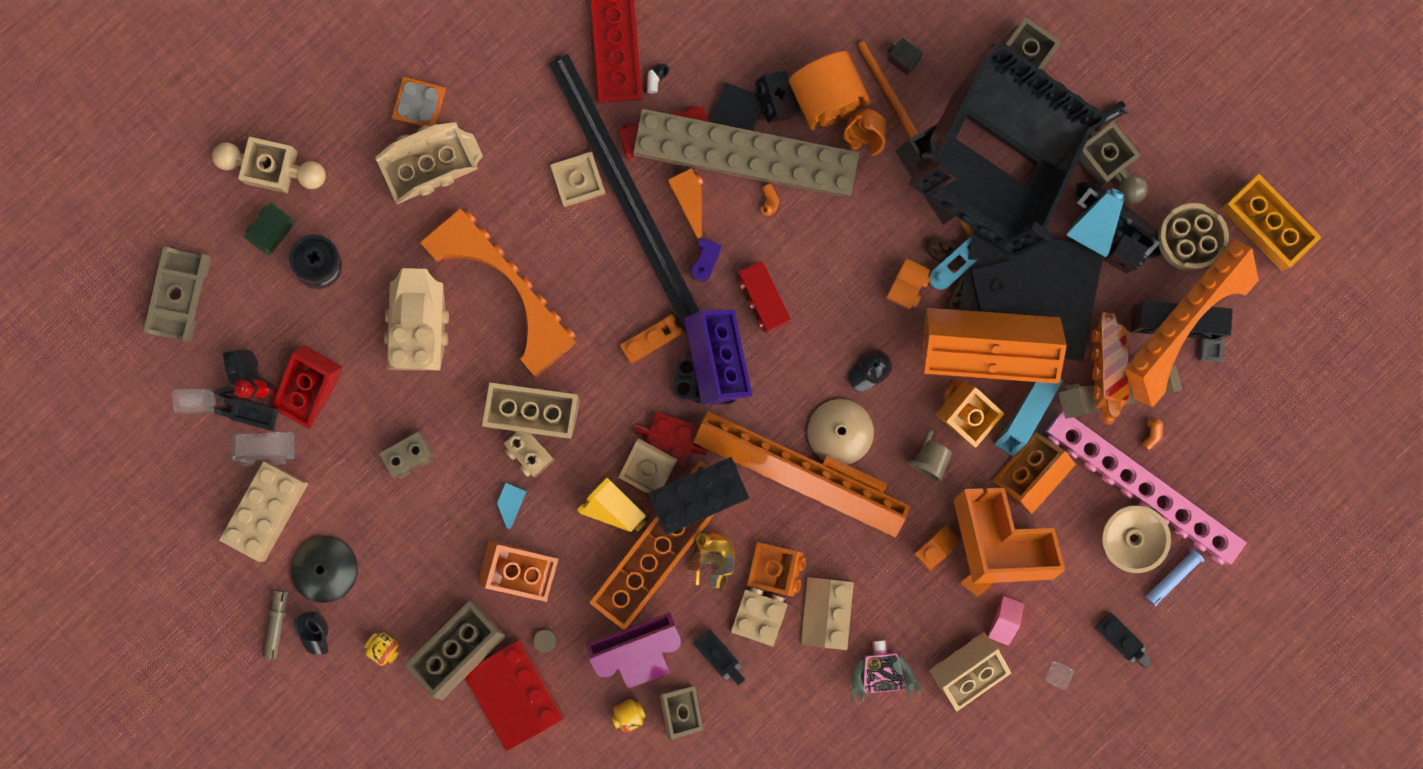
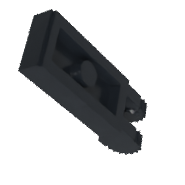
M218 395L219 401L232 404L233 406L232 410L221 407L215 408V414L230 418L229 420L267 430H275L279 408L238 397Z

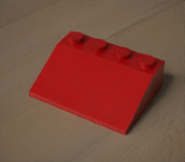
M521 639L480 662L465 677L506 752L565 718Z

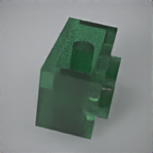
M270 202L269 205H265L260 210L259 218L255 223L252 222L246 228L244 238L262 252L271 256L295 225L296 221Z

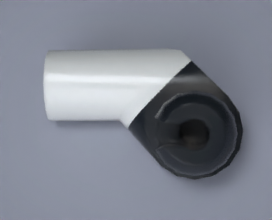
M658 64L648 72L647 93H658V82L669 73V66L667 64Z

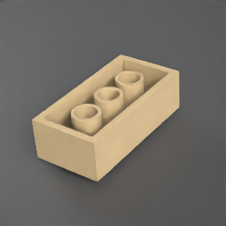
M263 461L219 541L258 562H265L309 483L271 462Z

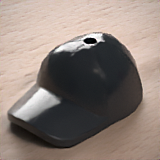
M878 349L866 352L848 373L849 383L860 392L867 391L883 382L891 373V359L885 352Z
M315 611L299 615L293 624L306 651L310 654H327L329 651L326 637L329 629L325 619Z

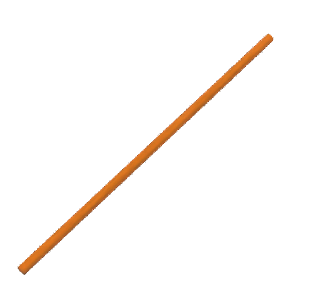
M864 41L860 42L857 45L858 49L909 136L912 138L919 133ZM959 219L970 238L973 235L974 228Z

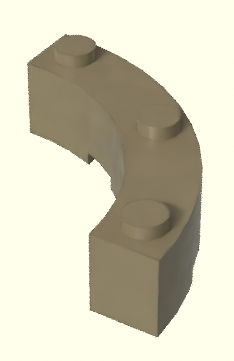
M1176 364L1172 366L1166 392L1163 395L1183 390ZM1079 383L1066 386V391L1059 393L1065 419L1100 411V409L1095 408V399H1093L1095 384L1080 387ZM1130 384V399L1124 405L1139 402L1134 399Z

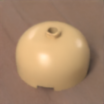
M1199 203L1184 204L1171 211L1161 224L1158 233L1159 249L1165 260L1173 267L1187 272L1202 271L1209 268L1228 246V227L1223 217L1206 207V205Z

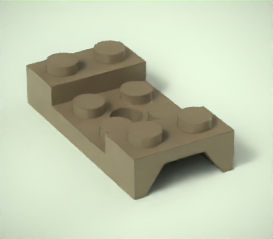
M163 246L144 333L192 343L197 322L194 321L203 279H207L211 257L205 254H194ZM175 288L181 290V297L177 300H173L171 297V292Z

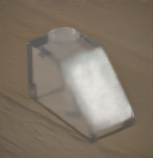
M172 390L175 413L195 415L214 412L213 407L216 406V398L212 390Z

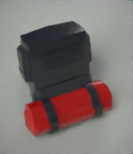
M244 349L223 353L225 371L230 386L215 390L214 394L227 395L235 393L239 398L267 399L274 396L276 388L272 382L260 378L257 368L259 366L253 351Z

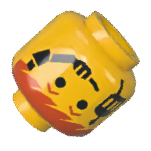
M384 632L374 633L364 647L367 649L366 656L380 666L385 665L387 662L392 664L399 655V652L396 651L398 642Z
M628 699L615 705L613 708L614 715L611 716L615 728H621L625 733L642 726L643 718H646L639 701L635 702L633 699Z

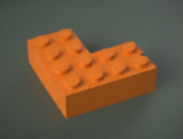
M983 488L964 489L953 500L973 584L1053 580L1065 571L1055 528L1015 529L1005 488H986L984 491Z

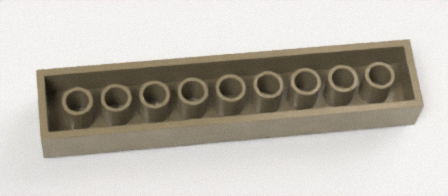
M642 109L633 156L849 198L852 194L859 152Z

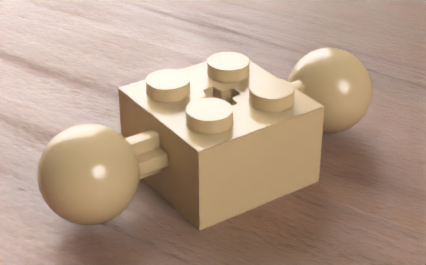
M249 137L245 154L240 153L239 149L229 142L218 144L212 152V160L219 169L232 170L237 166H241L238 179L250 186L288 194L291 178L298 179L299 183L307 189L319 188L326 178L324 168L317 162L308 161L301 166L295 165L298 151L292 146Z

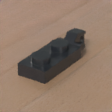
M1109 612L1095 626V629L1126 660H1129L1131 663L1137 661L1145 668L1150 665L1152 661L1144 653L1147 650L1143 646L1144 644L1112 612Z
M708 629L693 643L721 677H724L726 680L732 678L738 686L745 681V678L739 672L742 668L739 661L711 629Z

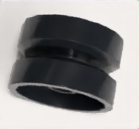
M312 234L304 236L295 242L290 250L289 262L291 269L300 282L309 288L322 289L329 287L341 275L343 266L341 256L332 241L322 235Z

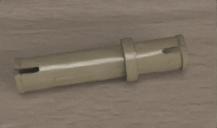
M273 591L271 610H268L270 618L263 658L277 659L283 617H286L287 613L285 612L288 595L286 591Z

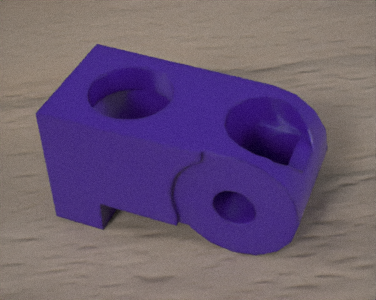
M701 237L698 248L703 251L699 261L692 267V274L695 280L705 282L711 277L722 245Z

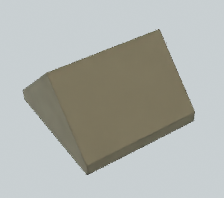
M695 686L660 693L668 740L703 730Z

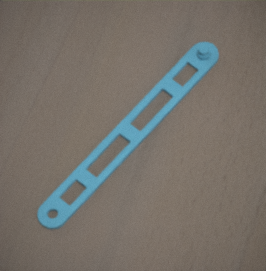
M972 236L931 272L930 284L935 289H946L977 261L968 260L970 250L967 247L971 244ZM960 255L966 263L953 274L947 265Z

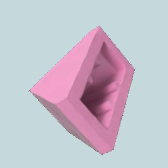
M1002 596L988 637L1009 646L1021 625L1024 604Z

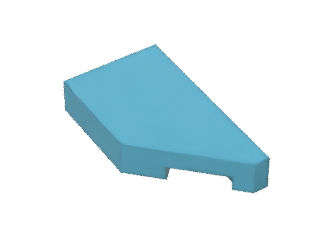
M505 483L497 505L506 527L511 529L527 491Z

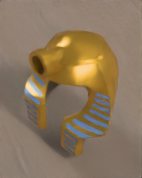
M716 532L709 534L699 533L696 537L698 549L687 565L688 583L699 585L700 569L712 564L716 569L711 570L709 573L708 587L719 588V590L723 591L727 587L729 575L733 572L735 562L734 547L730 539L724 534Z

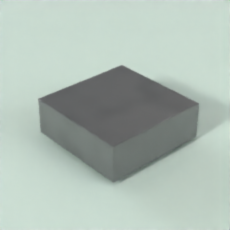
M1201 338L1199 361L1223 362L1224 340Z

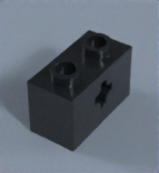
M786 70L764 74L754 82L767 123L790 119L799 112L793 90L788 82L789 78Z
M1123 235L1114 242L1104 261L1128 274L1132 270L1136 271L1138 267H1142L1148 257L1145 254L1148 247L1127 235Z

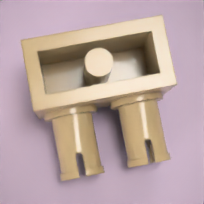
M516 432L504 443L507 447L504 450L512 460L518 459L522 464L519 468L527 477L530 475L537 477L555 460L531 433Z

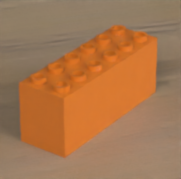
M927 308L922 339L924 374L1060 383L1067 346L1061 318Z

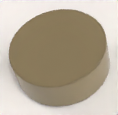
M541 630L534 637V646L540 652H550L556 646V636L550 630Z

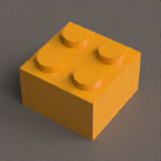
M963 381L935 415L964 441L976 448L1004 413L976 387Z

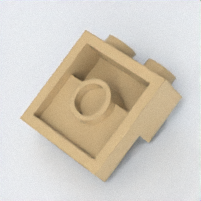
M753 587L750 588V591L745 589L731 632L774 646L788 606L787 603H784L785 598L772 594L771 598L763 596L762 590Z

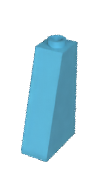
M1060 378V383L1033 382L994 445L1011 456H1014L1029 441L1063 380Z

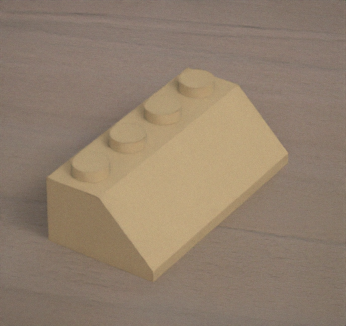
M489 382L482 427L571 439L577 419L579 397L577 394Z

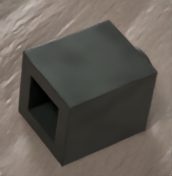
M902 37L898 43L894 41L887 52L890 54L887 61L909 75L921 59L923 52Z

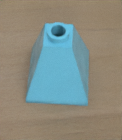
M1114 188L1111 191L1107 190L1073 221L1067 236L1107 257L1122 209L1124 194Z

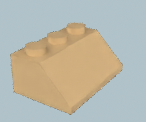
M807 577L801 644L847 650L854 582Z
M985 632L973 638L968 644L956 650L948 658L929 670L956 712L1011 674L999 649Z

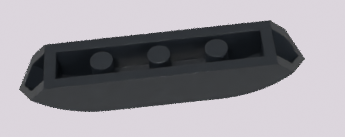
M1090 182L1077 183L1074 198L1081 207L1087 210L1106 190ZM1123 204L1115 233L1120 237L1127 235L1148 247L1145 253L1148 256L1147 258L1154 259L1162 255L1159 249L1158 232L1148 222Z

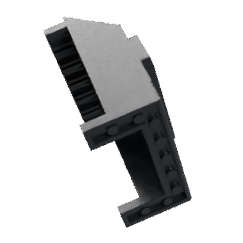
M1002 42L998 44L992 43L952 95L908 185L1017 257L1050 241L1053 233L1046 229L1091 131L1103 125L1107 116L1101 113L1098 108L1084 101L1081 96L1067 89L1064 84L1054 80L1044 70L1034 66L1027 58L1014 52L1010 46ZM966 118L1034 164V169L1026 186L957 140V135Z

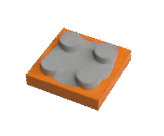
M403 77L392 119L419 127L436 125L446 88Z

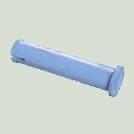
M1191 548L1190 553L1145 597L1151 604L1157 606L1193 568L1205 560L1197 551Z

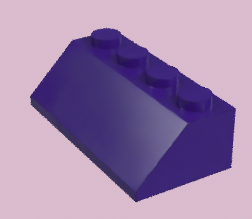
M735 310L699 311L684 318L702 405L723 403L752 396Z

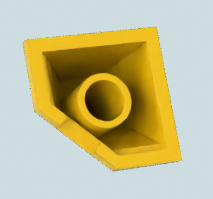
M606 478L589 495L586 500L587 502L577 509L580 514L632 532L634 529L638 532L647 523L644 520L647 515L609 478Z

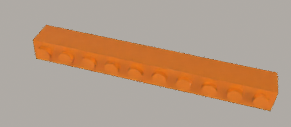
M709 411L694 440V443L705 449L711 450L724 458L732 457L734 462L779 482L783 486L796 490L895 538L907 518L910 509L909 505Z

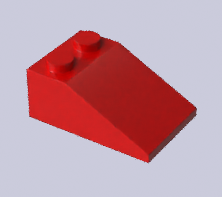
M307 346L298 349L291 355L272 407L279 408V413L310 429L334 389L343 366Z

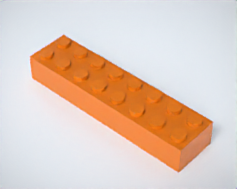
M700 460L690 474L709 466ZM714 515L668 535H665L659 518L656 516L593 597L590 604L623 630L627 629Z

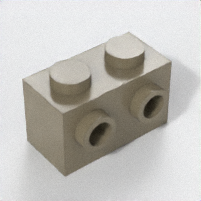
M417 432L379 453L391 476H399L400 479L411 474L410 469L416 466L421 468L431 462L430 458L435 456L421 432Z

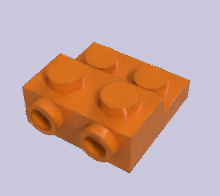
M757 542L747 586L794 597L801 587V580L798 577L799 572L803 571L806 565V558L803 557L804 553Z

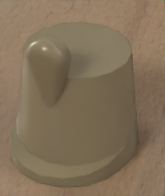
M928 429L925 433L921 450L914 461L908 460L907 465L925 477L941 482L952 452L941 444L931 441L930 439L934 431Z

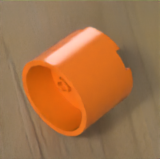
M847 51L822 57L798 70L788 80L811 130L816 129L818 125H821L823 129L851 117V114L856 112V108L859 106L863 109L871 102Z

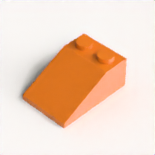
M489 540L477 583L486 589L547 602L559 559Z

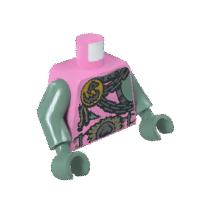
M886 640L872 641L874 654L864 655V659L858 662L852 674L853 691L851 701L854 702L855 695L861 696V702H864L865 693L906 690V686L908 697L912 698L911 690L914 689L919 692L920 696V685L916 683L913 670L906 660L895 652L887 653Z

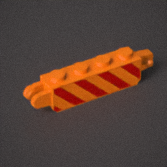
M1102 312L1099 316L1098 327L1091 334V342L1094 345L1091 356L1092 361H1094L1092 379L1095 380L1093 399H1095V408L1100 409L1101 421L1110 425L1120 415V409L1130 399L1129 381L1125 371V367L1128 365L1127 329L1123 325L1117 324L1116 315Z

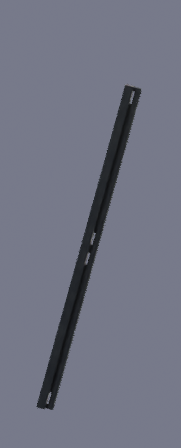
M569 54L562 57L559 55L556 57V60L549 63V66L687 334L684 318L699 312V309Z

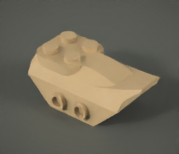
M454 122L433 125L431 127L426 125L419 128L415 134L410 136L408 134L402 135L375 158L396 204H399L420 194L422 196L428 195L434 191V188L440 185L442 187L454 183V179L477 170V164L483 155L474 135L458 128L457 123Z
M401 268L395 280L390 282L389 309L385 311V321L388 323V331H385L384 342L388 345L387 370L440 371L444 355V345H448V332H445V324L449 322V311L445 307L443 283L437 282L427 269Z

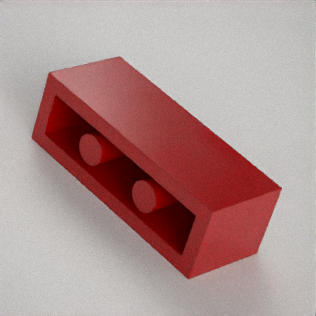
M763 260L739 271L738 275L740 278L737 279L740 289L742 291L746 290L749 298H746V301L751 311L755 309L758 318L755 319L760 330L764 329L767 334L789 324L791 318Z

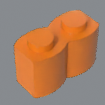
M906 258L885 299L907 310H910L912 306L916 308L921 299V296L918 295L921 287L926 288L931 279L928 275L930 269Z

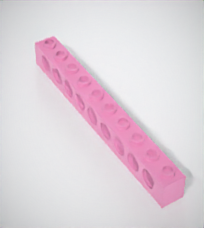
M1063 410L1058 412L1044 432L1048 436L1047 439L1057 446L1059 444L1063 446L1070 457L1073 459L1078 457L1085 462L1083 464L1085 468L1093 473L1095 471L1103 475L1101 478L1103 481L1111 486L1115 484L1121 488L1119 492L1129 499L1133 497L1139 502L1138 506L1148 507L1160 514L1167 525L1170 524L1176 528L1174 530L1176 534L1184 539L1190 538L1194 541L1192 544L1194 547L1202 552L1206 550L1212 554L1211 559L1216 563L1232 565L1247 544V542L1074 417L1065 419ZM1068 430L1074 432V442H1069L1066 439V432ZM1087 443L1093 447V453L1090 456L1084 452V446ZM1104 457H1108L1111 460V467L1109 469L1102 465ZM1123 470L1129 473L1130 477L1127 482H1124L1120 477ZM1141 483H1144L1148 488L1145 495L1139 492V485ZM1160 496L1166 500L1164 508H1160L1157 505V499ZM1179 509L1184 513V518L1181 522L1175 517ZM1196 523L1202 526V532L1199 535L1194 532ZM1215 536L1219 537L1221 542L1218 548H1215L1212 544Z

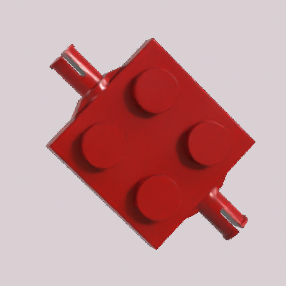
M656 412L654 421L649 428L636 424L635 428L642 429L643 431L635 429L634 433L646 436V443L678 459L675 464L677 466L685 468L692 452L706 455L705 451L707 449L694 443L699 425Z

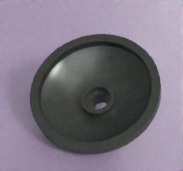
M332 536L314 537L304 542L295 552L291 561V579L297 591L305 598L319 603L333 602L345 596L353 587L358 574L357 559L352 549L344 541ZM320 565L324 567V572L322 574L318 573L317 568Z

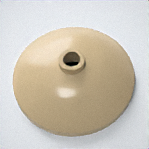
M835 399L822 404L816 409L809 420L807 435L812 450L820 459L824 461L826 456H829L848 465L858 461L868 452L873 441L874 428L869 414L859 404L850 400ZM839 427H843L846 430L845 435L838 434L837 430Z
M1138 505L1127 506L1116 511L1107 520L1102 533V545L1108 559L1118 568L1131 573L1148 572L1159 566L1166 558L1171 544L1170 530L1163 517L1148 507ZM1132 534L1137 535V540L1135 542L1130 541V536Z

